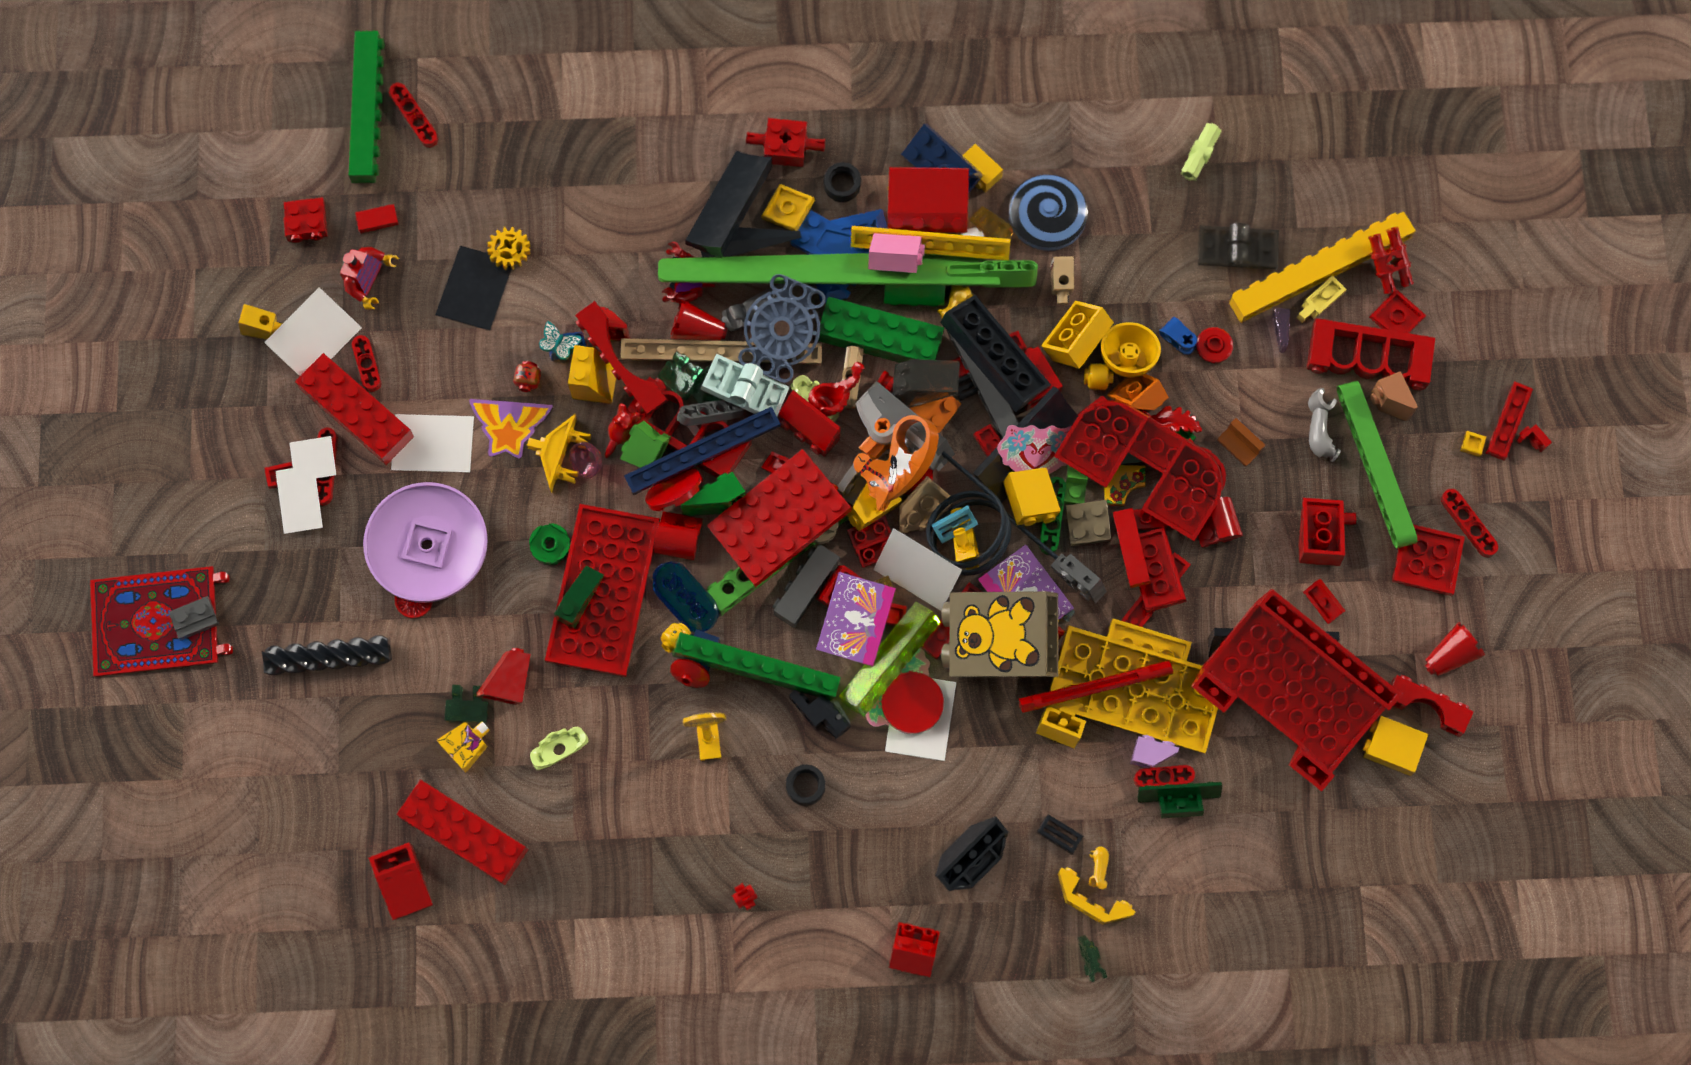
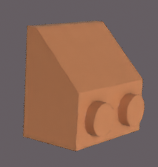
M1401 371L1378 380L1370 392V399L1379 411L1401 420H1409L1418 408Z

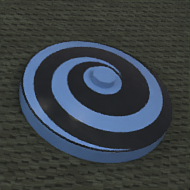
M1046 174L1032 177L1019 185L1011 197L1008 215L1011 228L1022 242L1035 249L1052 251L1065 248L1077 240L1085 228L1088 209L1085 197L1075 184L1063 177Z

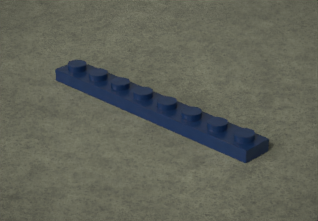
M771 406L624 475L632 494H638L780 427L781 424Z

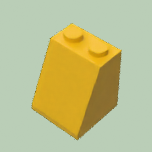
M574 345L568 386L572 399L612 404L616 377L611 372L614 368L610 363L606 364L599 355L601 352L596 348Z

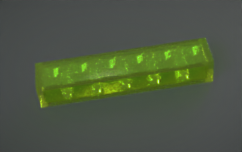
M918 602L912 605L879 646L874 665L865 664L839 695L847 707L863 717L873 708L876 701L885 693L893 680L898 677L905 665L911 661L914 654L923 646L930 634L936 630L940 620L932 610Z

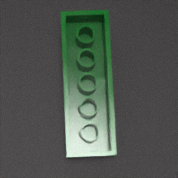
M828 297L820 322L818 341L845 349L850 346H857L864 349V354L933 372L944 334V327Z

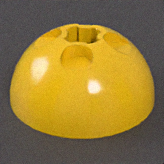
M1126 322L1117 324L1107 331L1101 341V354L1105 364L1111 371L1123 377L1132 378L1146 374L1156 365L1161 353L1160 342L1154 332L1138 323Z

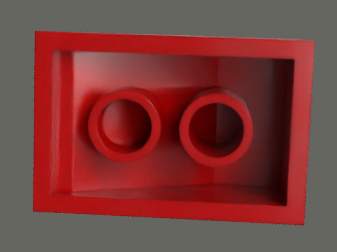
M1303 498L1299 535V563L1340 566L1345 557L1344 501Z

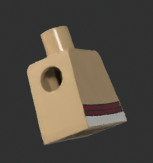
M1074 256L1053 257L1050 264L1051 294L1057 295L1058 305L1069 304V294H1072L1074 290Z

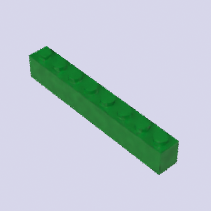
M355 31L348 173L352 183H376V176H379V165L376 164V158L380 157V148L377 146V140L381 138L378 122H381L379 104L382 103V93L379 92V86L383 85V76L380 74V68H383L384 65L383 56H381V50H384V39L380 37L378 31Z
M681 632L677 636L672 655L676 658L689 659L701 665L791 690L796 689L798 692L816 697L822 695L831 701L836 697L841 678Z

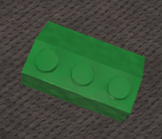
M884 285V304H909L912 306L944 305L945 285Z

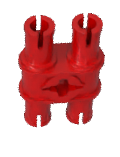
M1392 227L1391 230H1386L1390 242V247L1387 250L1384 249L1380 233L1374 234L1373 237H1368L1373 252L1371 259L1374 261L1377 271L1376 276L1381 280L1384 294L1396 291L1392 277L1395 271H1398L1401 287L1414 284L1409 268L1411 267V262L1408 259L1407 246L1405 243H1402L1399 227Z

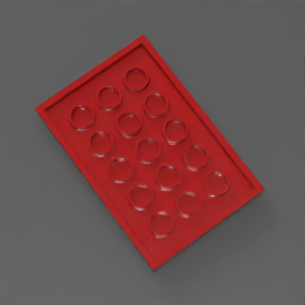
M802 449L750 490L745 497L740 498L711 521L707 527L754 586L757 587L853 509Z

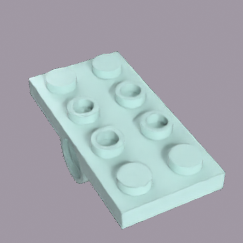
M716 354L701 390L754 414L772 406L776 416H778L790 387L763 375V370L755 364L747 363L743 366Z

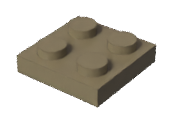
M1107 500L1066 505L1071 546L1112 541Z

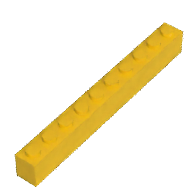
M1404 211L1399 214L1393 213L1381 223L1377 221L1370 225L1369 229L1365 231L1361 229L1347 240L1346 238L1340 239L1331 248L1328 246L1322 248L1313 257L1308 255L1296 265L1294 263L1284 268V271L1280 273L1274 272L1262 282L1258 280L1249 286L1250 288L1234 292L1229 304L1240 323H1243L1327 281L1331 276L1335 277L1371 259L1373 252L1368 239L1369 236L1373 237L1374 234L1380 233L1384 249L1387 250L1390 247L1389 238L1386 233L1387 229L1391 230L1392 227H1399L1402 243L1411 239L1416 230Z

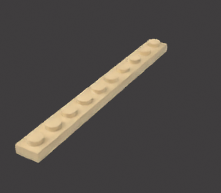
M621 338V360L713 362L715 355L719 354L740 363L738 359L739 353L743 349L749 348L746 341ZM809 343L808 346L811 348L814 343ZM817 343L813 352L797 364H821L822 343ZM804 350L801 354L796 356V359H800L808 351ZM748 351L744 352L742 360L745 363H751L753 361V354ZM763 360L761 363H771V362H770L769 360Z

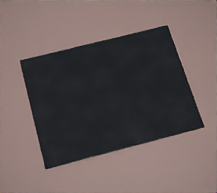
M460 245L435 315L490 330L512 270L511 266L504 270L502 264L497 267L496 261L491 262V255H488V253Z

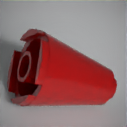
M680 301L678 306L680 311L677 312L674 318L671 339L705 341L725 339L728 328L725 327L723 321L687 301Z
M1459 622L1425 659L1427 664L1424 666L1431 675L1436 674L1440 676L1482 658L1485 653L1482 648L1478 649L1476 647L1478 643L1476 639Z

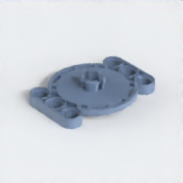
M776 274L770 281L773 291L759 297L746 314L744 335L749 348L743 349L739 353L738 359L743 366L747 364L742 360V354L748 351L753 354V361L751 363L760 368L763 360H769L772 363V368L769 371L763 370V374L785 383L789 382L794 375L790 365L797 364L806 359L818 343L820 321L815 309L822 307L826 298L820 290L783 274ZM777 277L785 280V286L782 289H777L774 286V280ZM800 285L803 288L804 293L801 297L793 295L792 289L794 286ZM815 293L822 296V302L819 305H814L811 302V296ZM776 294L777 298H772L771 295ZM767 297L768 301L764 302L760 307L756 305L760 300ZM754 308L756 312L753 315L752 321H748L750 313ZM812 309L814 314L810 315L808 310ZM812 318H816L817 331H813ZM778 321H786L789 324L790 330L787 335L779 336L775 331V324ZM747 325L751 326V339L748 337ZM812 335H816L815 342L810 348L808 345ZM804 350L808 351L803 357L798 360L796 359V356ZM785 367L790 370L789 378L782 379L779 376L781 368Z

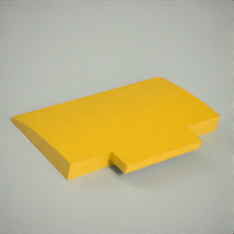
M1114 618L1111 619L1107 637L1073 626L1066 627V633L1064 634L1058 655V677L1052 678L1049 691L1168 660L1172 665L1173 674L1050 705V707L1055 709L1062 708L1075 713V715L1141 735H1148L1161 741H1169L1175 745L1204 754L1206 753L1218 708L1191 687L1202 668L1201 665L1187 661L1192 642Z

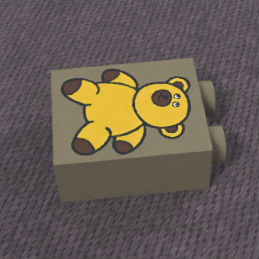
M1048 591L950 593V602H944L942 606L943 625L950 627V644H944L941 653L943 667L949 669V676L1058 677V593Z

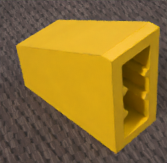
M866 482L851 507L853 510L847 516L850 523L860 531L894 510L901 503V498L898 497L891 500L884 512L878 511L876 499L869 495L870 491Z

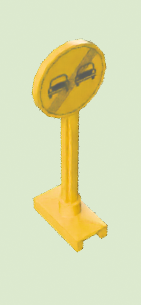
M706 713L683 719L684 726L697 727L701 761L714 758L722 759L718 724L726 720L725 714Z

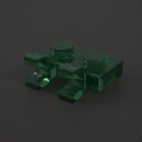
M676 351L672 358L673 362L667 361L657 377L682 399L688 400L698 385L695 379L703 369L689 362L685 372H683L681 369L690 358Z
M452 685V700H446L444 720L449 722L487 723L489 702L482 701L483 698L476 697L481 686L473 685V701L462 700L463 687L461 685Z
M1085 935L1077 937L1084 960V972L1089 977V980L1091 982L1095 981L1094 975L1096 972H1101L1103 979L1108 978L1106 971L1098 962L1101 959L1098 948L1094 946L1093 941H1089Z

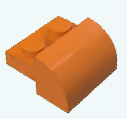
M928 379L907 407L919 417L930 420L936 426L938 433H940L961 406V403L948 393L949 390L945 386Z

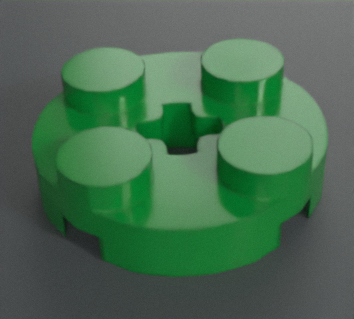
M554 523L541 525L532 532L529 539L530 550L533 557L540 563L557 565L569 553L571 541L566 530L560 525ZM554 540L555 546L547 549L545 542Z

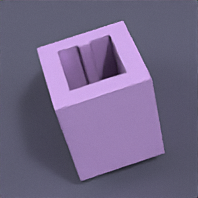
M1148 735L1139 736L1135 743L1130 764L1143 768H1154L1174 757L1178 753L1179 747H1175V744L1169 741H1163L1162 743L1154 741L1155 738Z

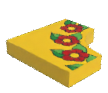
M1119 466L1107 488L1104 487V500H1107L1108 505L1124 506L1126 497L1130 492L1137 488L1145 487V466Z

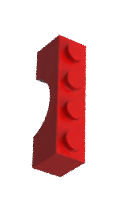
M1397 675L1392 680L1391 685L1402 693V696L1393 706L1403 710L1412 703H1425L1437 712L1441 729L1457 737L1465 733L1474 712L1469 709V706L1461 702L1455 703L1445 694H1436L1426 685H1417L1412 682L1411 678L1405 675Z

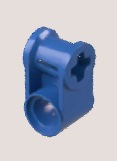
M1172 317L1159 331L1161 337L1173 345L1180 353L1189 355L1194 352L1197 343L1196 335L1176 317Z

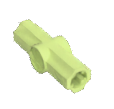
M1207 123L1199 139L1193 144L1189 158L1181 171L1184 178L1196 181L1204 164H1207L1214 150L1213 147L1222 131L1217 125Z

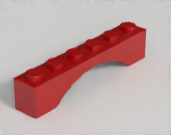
M593 301L575 315L578 319L576 321L578 327L582 332L586 330L590 335L587 338L594 348L598 346L602 353L599 355L606 364L610 363L614 368L611 371L618 381L622 379L625 383L623 388L630 397L634 396L638 402L635 405L641 413L646 412L650 415L668 401L657 384L635 376L619 361L610 342L609 318L596 301Z

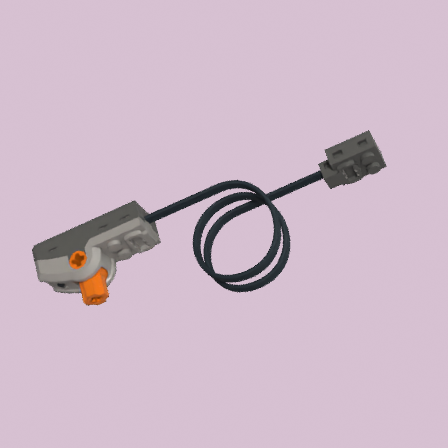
M875 382L856 402L859 416L869 434V437L858 448L862 453L875 456L877 459L883 453L890 454L895 425L906 416H918L878 382ZM921 422L911 425L905 435L906 447L913 453L919 450L926 440V430ZM938 433L937 451L929 469L933 471L936 469L939 472L949 461L986 493L979 491L960 492L948 497L937 506L931 514L926 528L927 541L932 551L958 568L973 567L984 562L996 551L1005 534L1000 549L991 560L978 568L962 570L960 575L964 576L980 574L995 565L1005 553L1010 542L1011 523H1013L1055 559L1051 567L1059 577L1075 591L1079 590V594L1085 600L1089 601L1091 599L1094 603H1097L1107 592L1101 579L1072 554H1069L1067 557L1063 554L1060 556L1056 555L1022 525H1017L1015 519L1006 512L998 497L952 458L955 455L947 439ZM967 497L984 498L986 500L970 499L960 502L949 508L939 520L950 515V511L955 508H963L967 505L991 507L1001 513L1002 517L1000 531L994 543L985 553L970 561L956 562L942 556L937 549V534L934 529L932 533V524L938 515L948 505L957 500Z

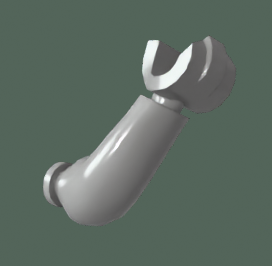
M779 284L775 287L777 289H782L785 286V284ZM769 288L742 303V307L740 304H735L722 311L723 317L721 320L725 323L728 330L736 331L743 328L746 314L751 305L762 295L772 292L773 289ZM776 294L771 295L772 298H777ZM763 298L756 305L760 307L764 302L768 301V298ZM754 308L751 311L748 320H751L753 318V315L756 312Z
M1319 388L1314 391L1308 400V407L1313 413L1309 430V445L1316 456L1319 458L1322 456L1325 458L1329 457V460L1333 462L1339 456L1341 450L1335 449V446L1332 444L1333 440L1327 433L1328 411L1336 405L1337 400L1334 398L1326 404L1322 398L1325 390L1324 388Z

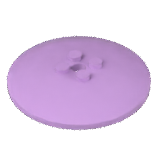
M432 482L415 483L402 487L383 499L368 520L363 541L366 563L376 581L388 592L401 599L423 603L443 600L463 590L475 578L482 567L488 544L486 525L476 505L459 490ZM431 540L433 542L430 549H423V541Z

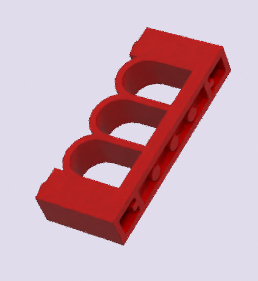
M1316 318L1312 324L1307 370H1312L1316 374L1326 373L1329 369L1332 373L1341 375L1349 373L1354 369L1355 373L1364 379H1373L1380 374L1385 378L1395 374L1388 366L1390 345L1410 348L1408 371L1402 375L1407 386H1411L1414 390H1423L1430 384L1435 337ZM1334 336L1355 339L1352 363L1341 365L1332 357ZM1362 340L1383 343L1379 368L1368 369L1362 365L1360 361Z
M651 377L646 380L657 384L668 401H673L679 405V410L684 406L682 398L673 391H667L666 384L658 378L654 380ZM636 398L633 399L627 409L630 412H638L641 415V419L637 424L645 421L659 434L665 433L671 438L666 448L673 452L687 446L672 437V434L680 424L677 420V414L666 430L662 431L648 422L654 412L650 415L646 412L641 413L635 405L638 401ZM723 421L704 423L690 444L703 439L711 430H722L729 426ZM750 440L714 457L712 461L708 460L697 465V467L715 478L724 473L734 472L752 445V442Z

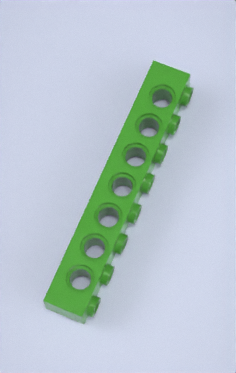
M847 515L839 520V526L849 519ZM812 542L757 587L754 586L750 579L746 582L739 579L745 573L738 567L736 570L731 569L725 573L724 579L720 582L712 583L707 588L706 594L713 600L716 610L722 616L816 543ZM730 586L734 588V591L731 594H725L723 589Z

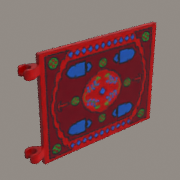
M210 566L90 580L93 676L99 677L218 663V655L232 654L233 647L230 644L217 646V626L180 641L169 615L170 611L206 596L210 598L216 614L215 583H228L229 575L226 572L214 574V567Z

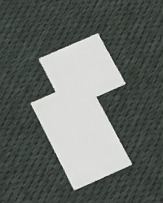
M331 436L290 442L293 468L276 471L284 534L323 528L316 478L336 475Z

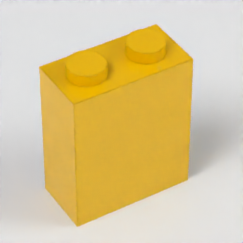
M1047 467L1010 472L1003 481L1017 525L1025 524V526H1031L1037 522L1050 523L1060 513L1061 510Z
M1380 716L1370 726L1369 731L1372 734L1370 740L1366 739L1362 750L1365 751L1363 758L1406 775H1413L1418 766L1428 734Z

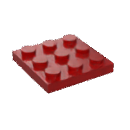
M1413 524L1417 534V543L1398 548L1392 582L1453 596L1465 536Z

